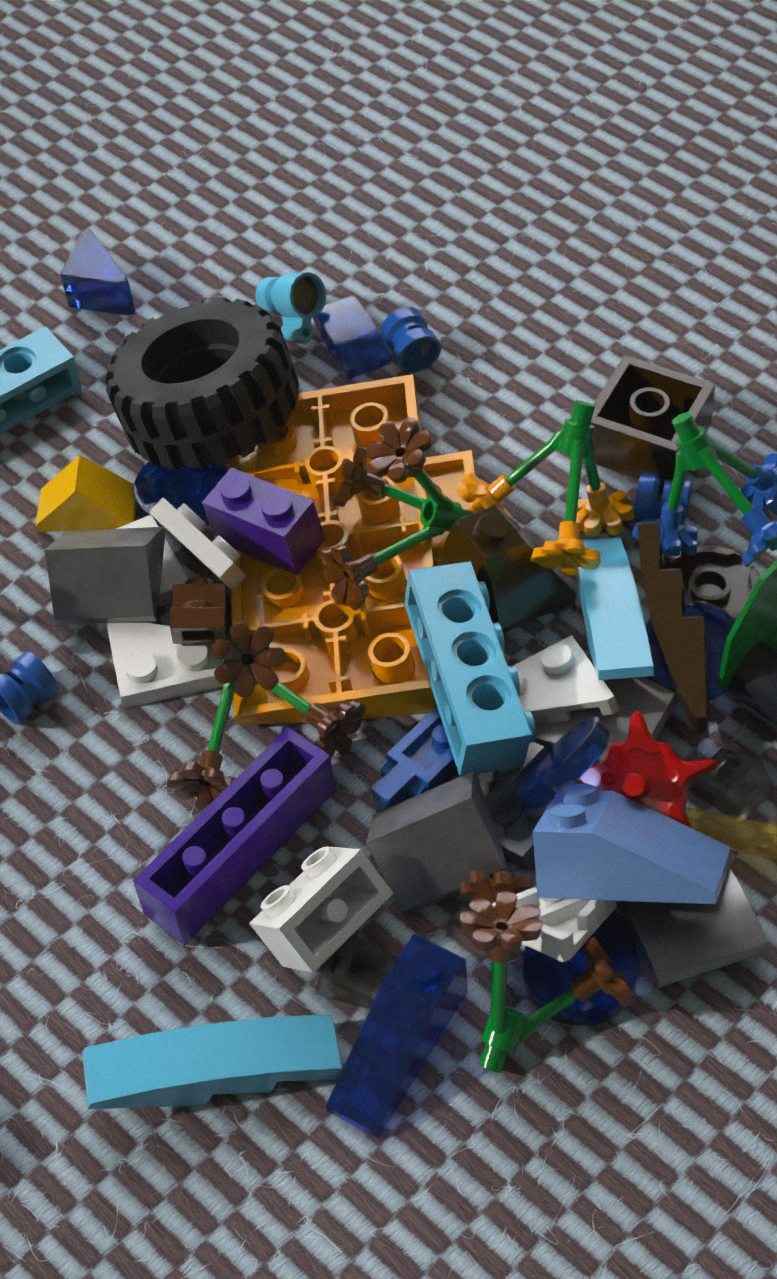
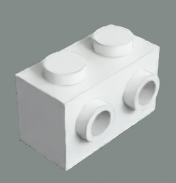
M328 846L318 849L303 862L301 866L303 872L290 885L277 888L263 900L261 904L262 911L249 924L283 967L314 973L393 894V891L361 849Z

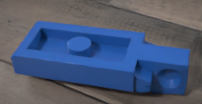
M437 706L386 753L387 762L380 769V776L383 778L371 789V793H373L372 806L380 812L408 800L410 797L412 798L438 787L457 768Z

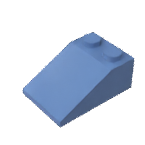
M572 784L564 787L562 790H557L533 830L538 898L716 904L731 861L730 846L615 791H597L596 787L590 784Z

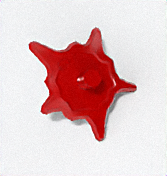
M635 711L630 718L628 736L625 742H614L607 749L605 758L599 763H569L564 771L566 776L579 784L593 785L597 791H615L692 828L685 809L690 781L714 770L718 764L713 759L683 761L677 758L669 743L658 742L651 737L643 714L640 711Z

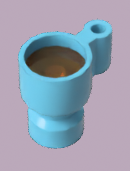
M311 272L285 273L281 277L263 278L256 287L255 299L257 305L268 313H280L282 315L283 325L281 331L286 341L309 342L313 337L311 320L319 315L325 306L326 288L323 281L316 274Z

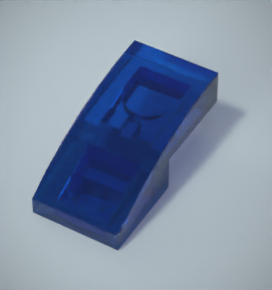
M353 295L325 305L321 313L313 318L329 352L334 350L348 380L391 364L392 354L366 310Z

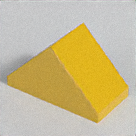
M79 455L41 488L36 519L37 532L117 529L134 522L138 498L137 485Z

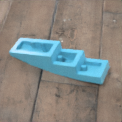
M621 537L583 540L584 546L599 551L601 564L598 569L586 570L579 566V574L576 576L577 597L584 616L585 639L598 680L654 676V666L640 600Z
M332 1014L267 1017L210 1023L149 1033L85 1047L82 1053L88 1109L208 1105L213 1094L272 1092L278 1081L335 1080L342 1069Z

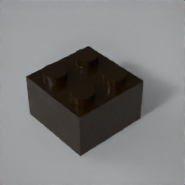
M624 355L593 404L595 409L591 425L595 427L592 438L596 465L636 479L640 478L642 471L658 473L662 479L672 480L676 469V453L679 451L675 442L678 434L672 424V420L682 413L690 412L697 427H703L707 433L712 422L715 384Z

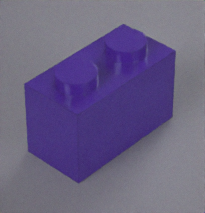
M233 467L227 471L202 502L215 538L219 535L232 548L295 575H298L325 540L314 500Z

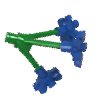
M690 412L682 413L672 420V424L678 434L675 442L679 451L676 453V469L669 500L662 506L660 519L647 517L643 522H636L632 536L638 538L637 523L659 522L663 552L666 555L679 556L680 551L689 556L696 555L698 530L694 526L680 524L683 507L679 504L687 470L696 471L707 468L744 514L741 520L753 534L747 551L741 556L745 567L750 566L768 548L771 551L777 550V521L770 522L766 517L769 510L777 516V454L771 453L767 455L763 467L759 465L750 466L716 445L708 437L703 427H697ZM717 459L745 476L747 484L741 488V491Z

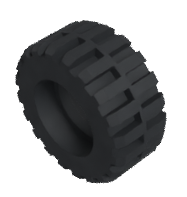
M214 298L212 302L205 303L203 300L189 302V306L180 309L176 306L164 311L165 315L157 319L152 317L144 322L142 329L137 333L132 331L124 339L123 347L117 348L112 355L105 379L107 385L106 392L131 448L135 453L141 455L143 459L157 466L162 465L170 470L180 471L182 467H187L191 471L204 470L206 465L211 464L219 467L229 464V459L241 455L245 457L255 452V446L261 442L267 444L275 437L276 429L278 427L283 428L286 425L292 410L295 409L299 396L298 388L300 384L277 320L256 304L252 305L248 301L241 299L231 302L227 298Z

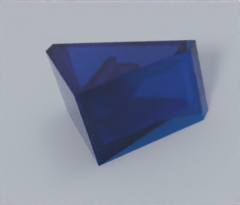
M91 228L82 231L60 273L68 306L124 316L136 313L128 278Z

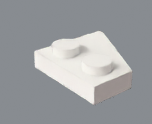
M162 498L149 511L183 547L188 549L232 591L247 577L235 564L241 555L219 535L211 542L201 533L200 530L206 523L186 504L183 503L176 510L165 498Z
M146 622L106 623L120 698L124 709L223 687V684H220L214 676L215 669L222 665L221 659L216 658L212 654L214 643L173 644L170 626Z
M572 635L513 665L519 677L520 703L523 710H530L535 723L546 722L550 724L570 721V711L595 707L600 708L602 716L620 711L613 693L604 680H598L595 667Z
M537 886L517 893L516 908L518 909L527 904L537 906L541 912L539 920L543 922L540 937L537 940L522 941L521 945L531 947L561 962H566L575 955L614 911L616 901L538 898Z

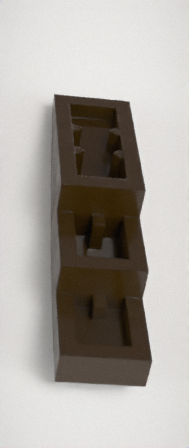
M659 522L637 523L641 574L656 644L673 691L699 739L710 738L708 639L704 616L686 617L681 569H664L663 543Z

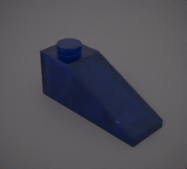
M413 933L377 993L327 1101L326 1111L372 1136L380 1138L468 992L465 958Z

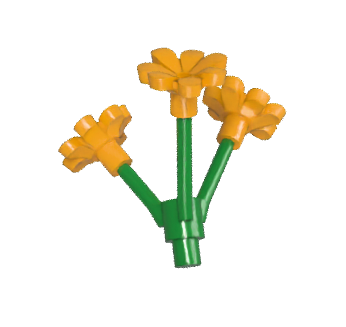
M577 400L574 403L571 418L565 419L562 430H557L544 446L508 476L502 474L492 484H488L484 480L479 479L474 473H469L461 478L464 486L458 489V493L464 501L475 502L472 505L474 512L496 505L512 518L511 514L504 507L503 500L516 490L515 484L555 450L569 455L571 461L565 521L559 525L558 540L545 541L543 547L534 548L531 557L532 562L539 563V566L553 569L561 565V574L566 576H577L579 574V566L586 570H596L601 564L600 552L585 547L584 541L579 540L580 531L584 530L585 535L588 537H595L602 532V527H605L606 531L614 536L625 530L622 521L635 518L634 508L632 505H629L630 501L627 494L623 491H617L608 496L605 483L600 482L593 453L592 436L595 427L591 425L595 405ZM582 459L589 485L586 487L588 499H579Z

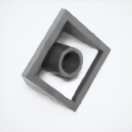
M164 527L65 531L45 549L53 615L56 624L157 621L166 534Z
M474 771L384 809L372 816L366 843L388 886L393 891V896L401 912L405 916L459 894V884L469 882L468 873L471 871L483 870L489 874L491 879H493V875L496 872H509L478 777Z

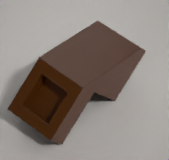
M202 577L188 579L185 581V584H173V607H170V631L173 644L215 643L220 639L226 640L227 597L225 584H216L213 579Z

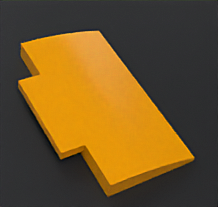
M413 374L299 393L290 419L283 428L278 427L276 429L275 437L267 444L261 442L255 446V452L245 457L239 455L229 459L230 463L228 464V470L233 467L314 500L325 537L323 543L298 575L236 550L241 557L235 564L247 577L234 591L231 590L232 625L240 622L245 623L248 626L250 635H254L260 626L271 628L275 635L269 647H280L286 653L285 663L282 666L271 668L278 676L280 683L311 705L318 703L329 712L335 711L343 702L351 703L355 700L363 703L366 706L363 719L431 712L437 706L404 600L409 570L441 566L437 559L450 532L444 531L442 535L429 538L378 565L375 573L364 578V582L369 587V594L365 598L366 603L358 610H353L347 600L341 605L335 603L331 597V590L335 583L329 584L326 582L322 574V568L326 566L318 558L320 551L332 549V547L338 545H345L349 549L353 560L365 554L373 556L424 528L421 523V511L418 508L384 494L377 497L361 490L359 494L354 495L351 500H348L344 507L333 505L342 482L347 479L341 475L346 460L349 459L353 462V456L359 444L367 448L372 442H383L378 432L379 427L383 423L392 421L397 429L400 430L402 422L406 418L413 417L420 426L419 431H422L419 400ZM472 450L425 457L426 462L424 463L423 470L440 491L450 500L460 503L462 509L473 511L472 505L475 502L464 501L458 493V489L464 486L461 478L469 473L475 474ZM367 457V463L369 464L372 459ZM388 474L383 476V478L387 479L386 484L424 499L430 497L414 477H407L406 481L395 483L389 479ZM258 684L254 687L253 694L249 697H240L236 693L234 694V717L237 724L308 723L305 721V714L271 690H265Z

